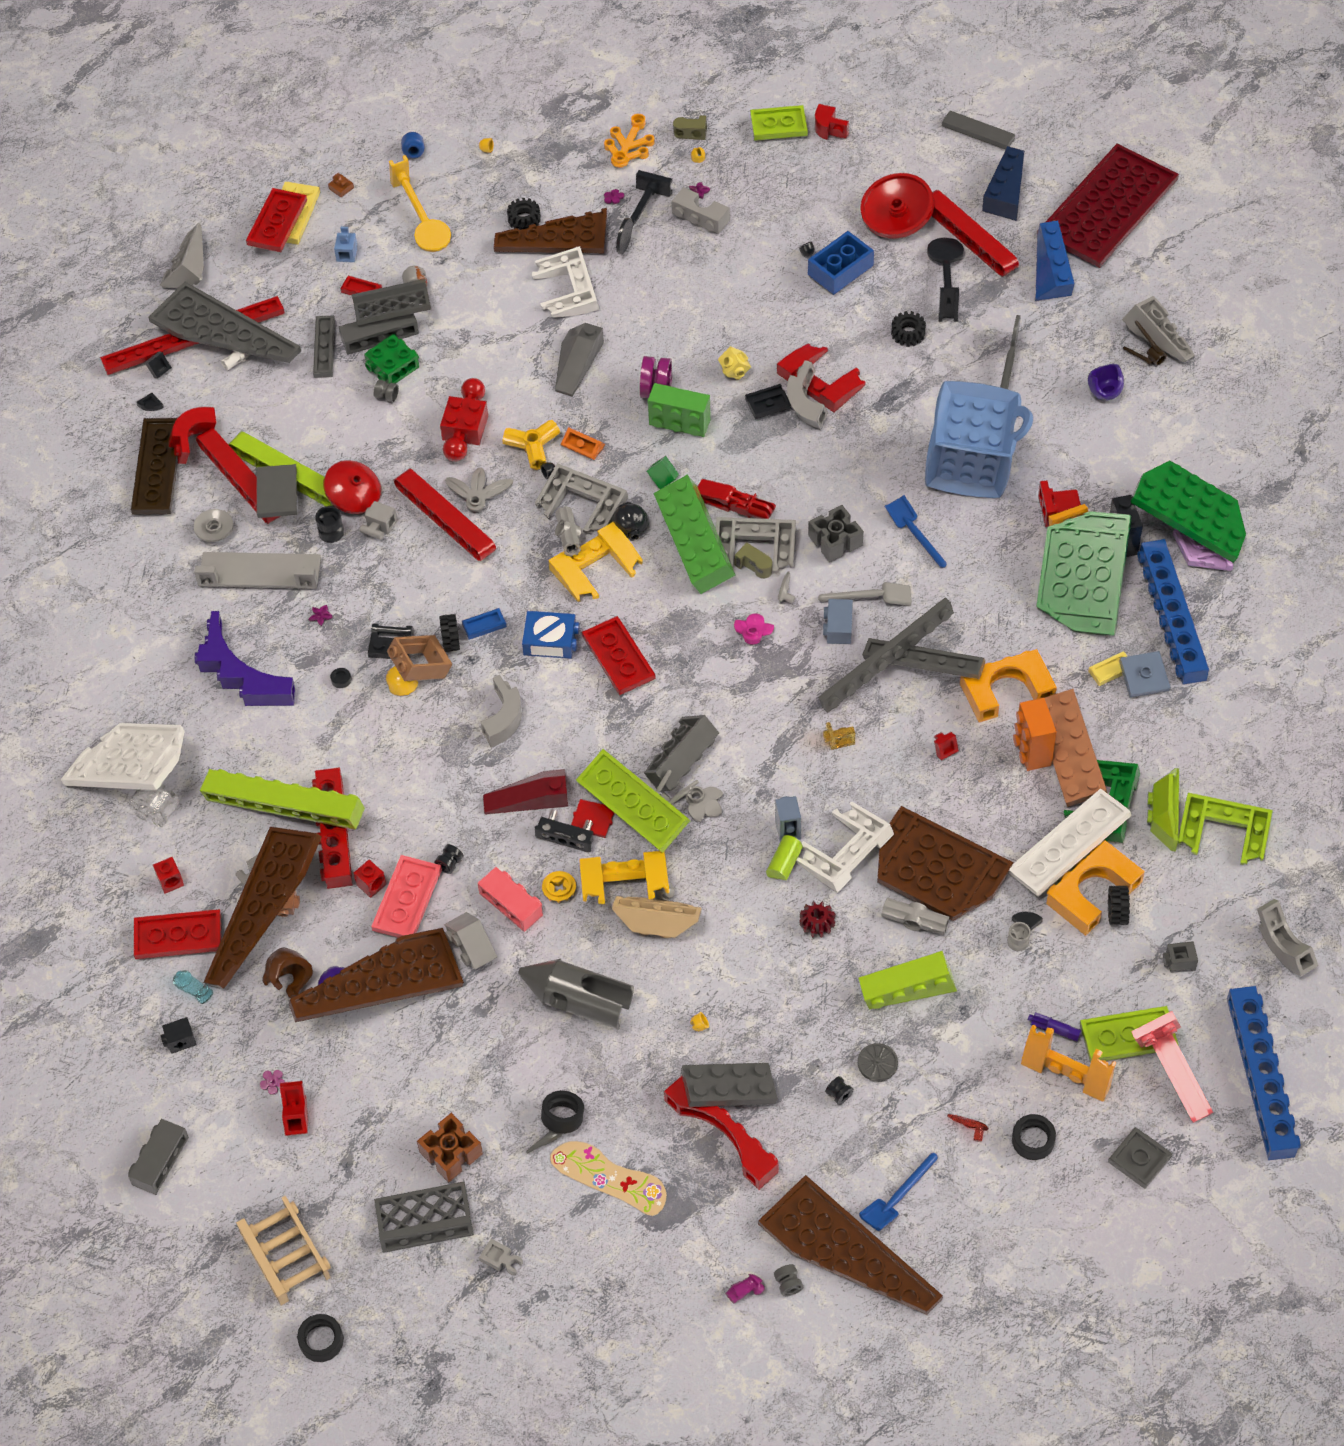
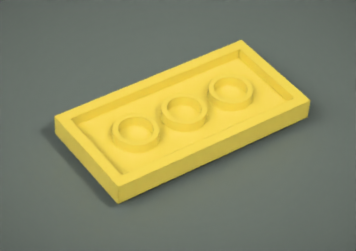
M285 181L282 190L307 195V202L286 242L299 245L319 197L320 187Z

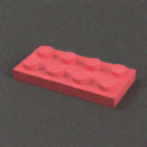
M401 855L371 926L372 931L397 938L416 933L442 871L441 865Z

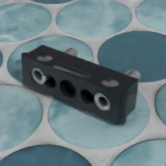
M552 809L548 818L541 817L538 826H535L536 838L584 852H591L593 831H590L593 824L591 820H586L583 828L555 821L558 812Z

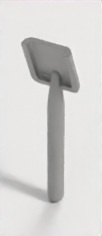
M884 582L882 590L872 589L827 593L818 596L820 602H828V599L851 600L883 596L884 602L911 606L912 602L910 585Z

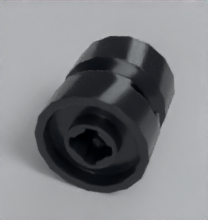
M333 506L320 508L315 515L320 539L327 543L339 541L344 535L340 511Z

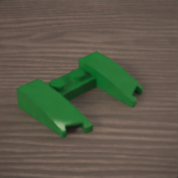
M1097 760L1105 786L1111 787L1109 795L1129 809L1133 792L1137 789L1140 777L1138 764ZM1064 810L1063 813L1065 818H1067L1074 811ZM1127 822L1122 823L1104 840L1123 843Z

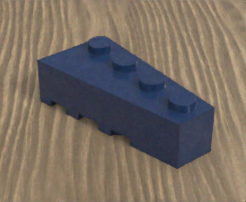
M1007 146L983 196V212L1017 221L1024 150Z

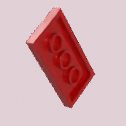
M272 188L246 239V244L248 246L282 252L307 202V195Z
M618 616L582 631L583 639L619 695L656 679L654 671Z
M220 909L134 917L135 959L216 952L222 940Z

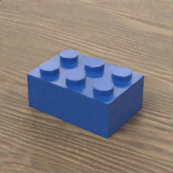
M847 231L808 259V275L834 295L874 266V250Z

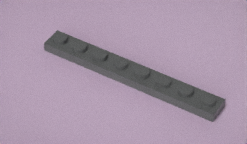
M946 597L820 695L818 698L822 708L827 713L837 708L842 701L853 695L857 689L870 682L875 675L885 670L890 663L900 658L909 648L918 644L927 634L932 633L942 622L947 621L954 614L951 602Z

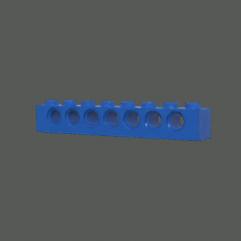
M1162 539L1141 543L1140 551L1137 552L1139 563L1143 565L1144 579L1148 580L1149 594L1153 595L1154 609L1159 613L1160 627L1164 628L1165 642L1170 646L1171 660L1175 661L1176 676L1180 677L1182 685L1207 681L1209 667L1166 541Z
M1256 986L1229 989L1227 1003L1267 1159L1270 1161L1294 1158L1301 1146L1300 1138L1298 1135H1295V1119L1293 1114L1289 1113L1288 1094H1284L1283 1090L1284 1078L1282 1073L1278 1072L1279 1059L1277 1053H1273V1036L1267 1030L1268 1017L1262 1011V995L1258 994ZM1244 1010H1249L1252 1014H1248ZM1249 1030H1255V1031H1257L1258 1033H1257V1034H1254V1033L1250 1032ZM1255 1050H1261L1263 1053L1259 1054ZM1260 1070H1266L1268 1074H1264ZM1265 1090H1271L1274 1094H1268ZM1275 1110L1279 1115L1272 1114L1270 1111ZM1275 1131H1281L1285 1135H1278Z

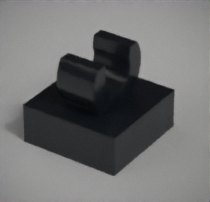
M157 352L145 362L153 377L157 379L172 368L163 352Z

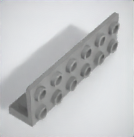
M203 552L201 566H195L194 573L198 586L317 589L321 555Z

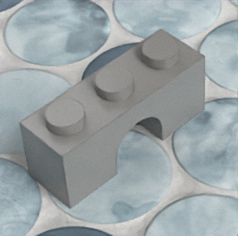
M683 187L672 200V214L716 234H719L730 221L729 207L716 201L708 207H699V194Z

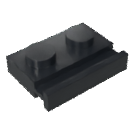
M781 384L745 395V400L748 402L755 420L791 409V404Z

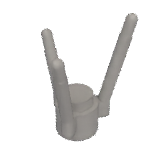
M668 770L657 787L656 792L672 805L693 789L692 787L696 786L699 781L695 780L674 797L670 798L665 792L660 794L672 772Z

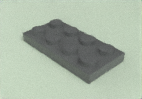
M769 1063L682 1065L681 1074L689 1107L776 1104L778 1098Z

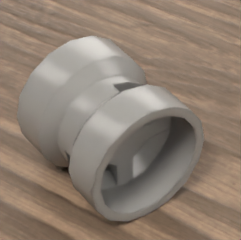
M1016 922L1010 926L1007 943L1012 950L1023 951L1028 947L1031 931L1027 924Z

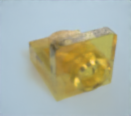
M826 722L823 738L825 743L829 742L831 750L855 745L856 733L853 726L848 728L842 727L833 731L831 723Z

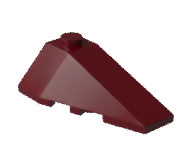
M565 769L543 771L484 794V814L568 807Z

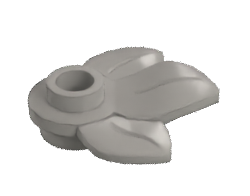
M694 786L686 794V801L689 804L688 813L695 821L701 822L705 815L707 817H718L722 814L721 806L717 801L723 795L720 789L716 787L702 789L699 786Z

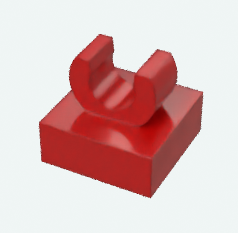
M940 732L934 736L936 739L934 740L936 754L941 761L959 751L954 733L949 732L944 735Z

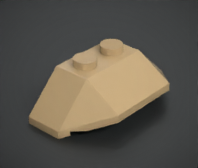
M616 896L612 910L632 932H637L641 935H659L662 938H675L699 921L702 908L680 902L658 899L649 900L643 897L623 898L622 896Z

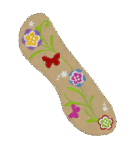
M570 1141L555 1148L550 1155L551 1164L560 1173L586 1186L623 1200L647 1215H657L665 1205L666 1189L657 1177L618 1166L608 1160L593 1145L585 1142Z

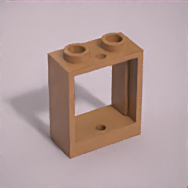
M435 635L394 637L387 650L389 657L404 681L443 679L453 665ZM423 653L429 664H413L407 654Z

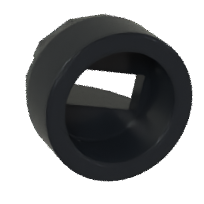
M810 241L800 246L799 250L801 254L808 257L814 253L815 247L813 242Z
M547 462L540 466L545 479H549L554 470L555 464L552 462Z

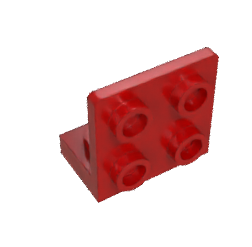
M1048 480L1040 481L1038 498L1045 527H1049V516L1081 505L1076 489L1053 492V488H1049Z

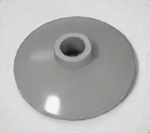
M220 509L204 511L194 521L195 534L198 538L207 542L220 541L226 538L233 529L232 517L226 511Z

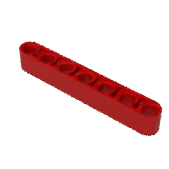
M935 190L932 192L934 210L931 216L991 269L1003 277L1019 267L1016 256L941 191Z
M214 428L198 435L196 441L201 450L257 513V476ZM281 516L265 517L262 520L269 524Z
M409 468L394 479L396 488L476 560L482 561L496 550V545L489 536L414 470Z

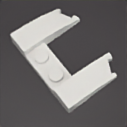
M580 246L535 261L536 265L540 266L538 272H532L533 279L569 274L573 285L574 293L540 303L543 310L548 309L552 312V317L575 316L600 310Z
M850 802L852 810L841 814L838 809L832 811V814L857 834L833 858L803 841L802 850H805L803 859L798 857L796 860L805 870L837 893L852 878L850 872L875 846L881 848L894 835L888 822L854 802Z

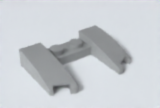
M557 463L535 501V505H541L545 510L544 515L550 518L568 491L597 501L598 504L583 529L584 533H590V530H600L611 523L614 512L618 509L619 505L626 503L628 494L625 489Z
M716 517V531L732 568L736 539L773 540V574L778 573L780 568L787 565L793 567L796 520Z

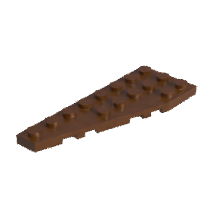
M438 928L397 938L394 943L381 947L378 952L371 956L367 955L342 969L339 974L333 977L330 976L316 987H311L291 998L289 1006L296 1023L459 988L463 986L464 982L444 929Z
M807 1175L758 1220V1225L790 1254L925 1315L943 1299L941 1293Z

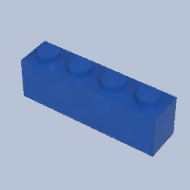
M1059 222L1040 223L1037 234L1035 301L1072 296L1075 283Z

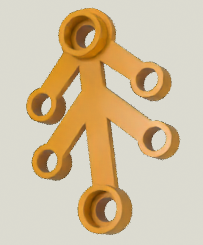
M634 114L631 117L632 128L626 139L622 135L620 127L614 126L610 129L611 137L615 138L622 147L618 151L613 139H606L604 141L605 150L610 151L613 155L611 157L613 166L625 167L629 160L637 157L646 159L649 156L648 148L640 146H653L655 144L654 136L648 134L634 141L638 131L642 130L646 125L643 114ZM640 147L637 151L628 153L629 150Z

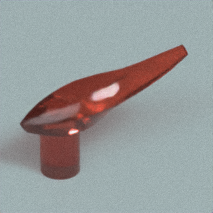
M947 1115L950 1119L975 1130L973 1141L982 1142L984 1131L989 1129L982 1122L959 1115Z

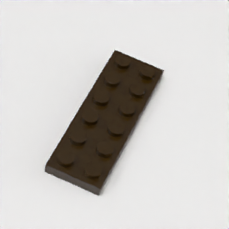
M143 418L131 503L132 515L171 514L178 457L174 455V448L169 447V438L177 418Z

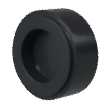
M346 668L333 670L330 675L332 685L339 689L349 686L351 683L349 670Z

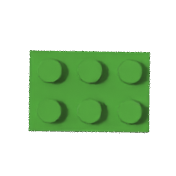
M654 383L648 398L649 425L704 437L711 421L710 395Z

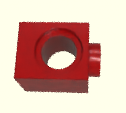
M173 857L153 864L155 874L164 894L184 886Z
M370 859L353 872L356 886L370 898L386 886L384 872Z

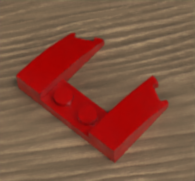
M808 343L796 349L777 363V374L787 381L790 375L797 377V371L805 360L814 364L828 352V348L823 346L818 348ZM857 367L830 385L814 375L807 389V395L820 404H824L826 408L835 413L866 385V382L859 378L860 371Z

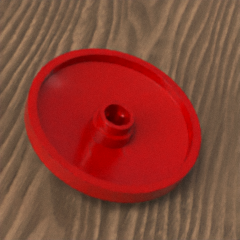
M894 173L880 178L866 190L861 201V215L866 227L877 236L889 239L903 238L919 231L929 221L934 210V197L929 185L922 178L909 173Z

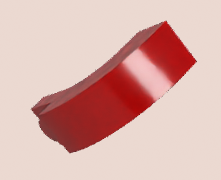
M214 407L192 408L182 413L175 421L169 438V447L174 448V455L178 457V464H186L190 454L188 437L194 434H202L211 428H215L216 416Z

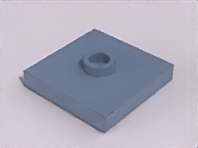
M1160 651L1121 657L1119 659L1130 698L1166 692L1171 689Z

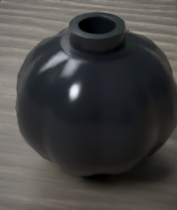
M626 502L618 506V509L612 516L611 523L614 522L627 538L635 540L647 528L649 519L646 511L641 506Z

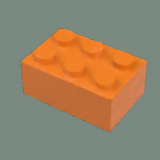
M1045 698L1020 702L1019 711L1016 712L1017 723L1014 724L1016 733L1013 735L1014 745L1019 747L1020 762L1025 764L1027 771L1049 767L1052 765L1057 731Z

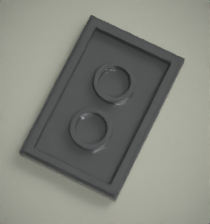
M296 464L257 467V517L297 515Z

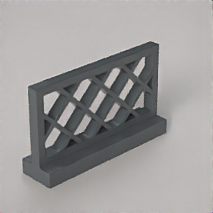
M425 279L352 294L357 325L431 310Z
M465 1181L374 1199L379 1240L383 1253L474 1235ZM452 1191H462L461 1196L456 1201L448 1197ZM436 1195L440 1198L432 1205L426 1201L429 1196ZM413 1199L417 1203L411 1210L403 1206L407 1200ZM444 1200L452 1204L447 1212L439 1209ZM391 1204L395 1207L387 1214L381 1210L380 1205ZM421 1205L430 1209L424 1217L416 1213ZM459 1208L465 1212L466 1216L455 1218L451 1215ZM399 1209L407 1213L402 1221L393 1217ZM434 1212L443 1216L440 1221L431 1222L428 1219ZM411 1217L420 1221L415 1226L406 1225ZM389 1221L397 1225L394 1230L384 1231L383 1229Z

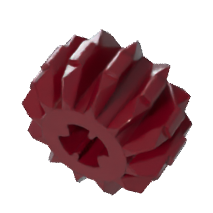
M813 900L812 906L805 904L804 910L800 912L799 917L801 919L799 920V925L803 927L805 934L811 932L812 938L815 934H819L822 938L823 932L830 934L831 928L835 927L836 921L834 919L836 914L832 911L830 905L824 907L823 900L820 904H816Z

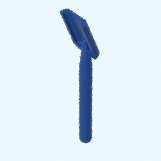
M903 495L890 504L885 505L884 507L896 526L902 528L907 525L911 533L941 568H945L947 565L946 561L918 527L912 523L917 519V514L906 496Z
M931 1153L892 1195L887 1203L882 1199H876L859 1213L860 1218L877 1231L882 1230L897 1218L899 1213L892 1207L909 1192L937 1161V1154Z

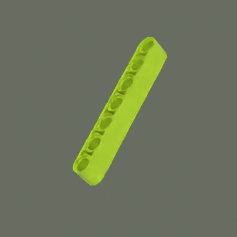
M243 431L239 432L228 444L242 460L256 468L296 464L297 491L324 506H333L324 492V476Z

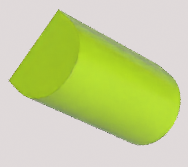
M789 835L782 837L766 870L769 878L788 879L803 848L802 843L797 838Z

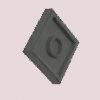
M1135 1127L1110 1156L1108 1163L1146 1189L1170 1160L1173 1153Z

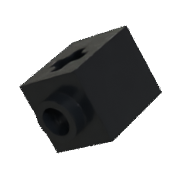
M188 1017L162 1025L164 1034L160 1035L164 1047H169L171 1054L197 1045Z

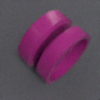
M643 357L640 374V398H649L654 383L671 387V358H660L657 366L655 357Z

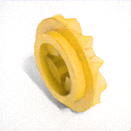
M555 871L544 878L542 891L549 901L554 900L559 903L563 900L568 901L571 896H574L576 882L569 873ZM561 884H563L564 890L559 889L558 891H556L555 885L560 886Z

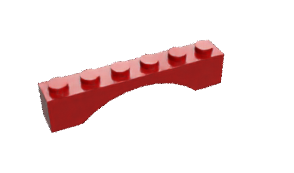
M682 1076L664 1091V1101L680 1116L703 1120L718 1128L729 1138L739 1154L743 1176L758 1190L778 1174L779 1163L776 1156L771 1152L767 1153L762 1148V1144L755 1137L751 1138L746 1133L747 1131L739 1122L735 1123L726 1109H720L718 1106L689 1107Z

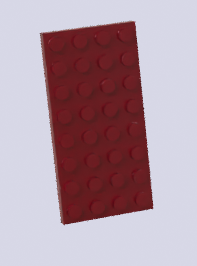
M1116 143L1046 222H1059L1066 251L1100 268L1178 180L1179 174Z

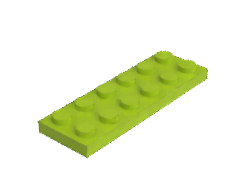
M604 749L599 752L576 779L581 786L662 853L690 822L684 814Z

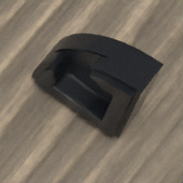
M153 393L136 402L137 406L145 411H157L164 408L163 403Z
M1025 911L1014 914L1012 921L1014 923L1023 922L1027 924L1031 931L1042 923L1043 918L1036 913Z

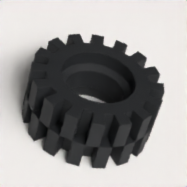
M518 198L516 203L512 201L511 205H508L507 217L511 228L514 227V229L519 228V230L529 228L528 225H539L541 221L540 208L535 200L531 201L530 198L528 200L522 198L520 201ZM522 213H528V214H529L528 216H518L519 214H522Z
M904 311V315L900 312L898 316L894 317L891 335L896 343L900 341L901 346L906 344V347H910V344L916 346V342L920 344L921 340H924L926 322L923 316L920 317L919 313L914 315L913 311L910 314ZM904 327H912V328H914L915 330H913V331H905V330H903L902 328H904Z
M456 614L439 616L444 651L460 650Z
M1109 886L1107 904L1110 925L1129 924L1130 896L1128 886Z

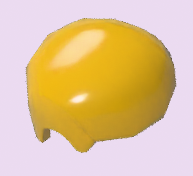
M396 666L390 668L386 674L387 685L390 692L394 695H409L418 686V680L404 681Z

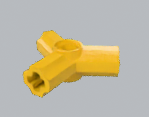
M548 420L537 429H530L526 432L506 428L502 442L505 445L525 449L530 468L539 470L541 469L540 466L546 463L542 446L560 434V429L553 420Z

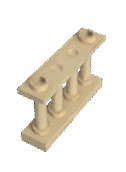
M286 1196L281 1197L284 1209L255 1225H248L244 1218L236 1222L240 1234L280 1305L289 1302L286 1293L290 1291V1288L320 1271L326 1280L330 1279L328 1270L331 1268L325 1256L320 1257L297 1217L299 1210L294 1201L289 1203ZM288 1216L291 1217L295 1227L266 1243L257 1242L255 1237L258 1236L259 1232ZM299 1234L301 1235L306 1245L275 1262L267 1260L266 1255L269 1254L270 1250ZM309 1253L312 1254L316 1261L314 1265L285 1281L284 1279L279 1281L276 1276L279 1273L278 1270Z

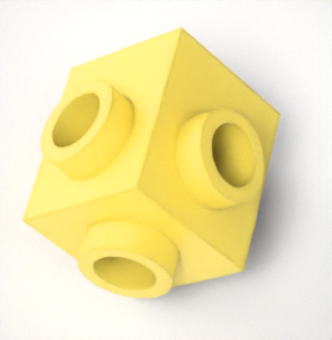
M731 346L718 358L723 368V373L729 378L732 377L740 380L751 368L747 355L743 351Z

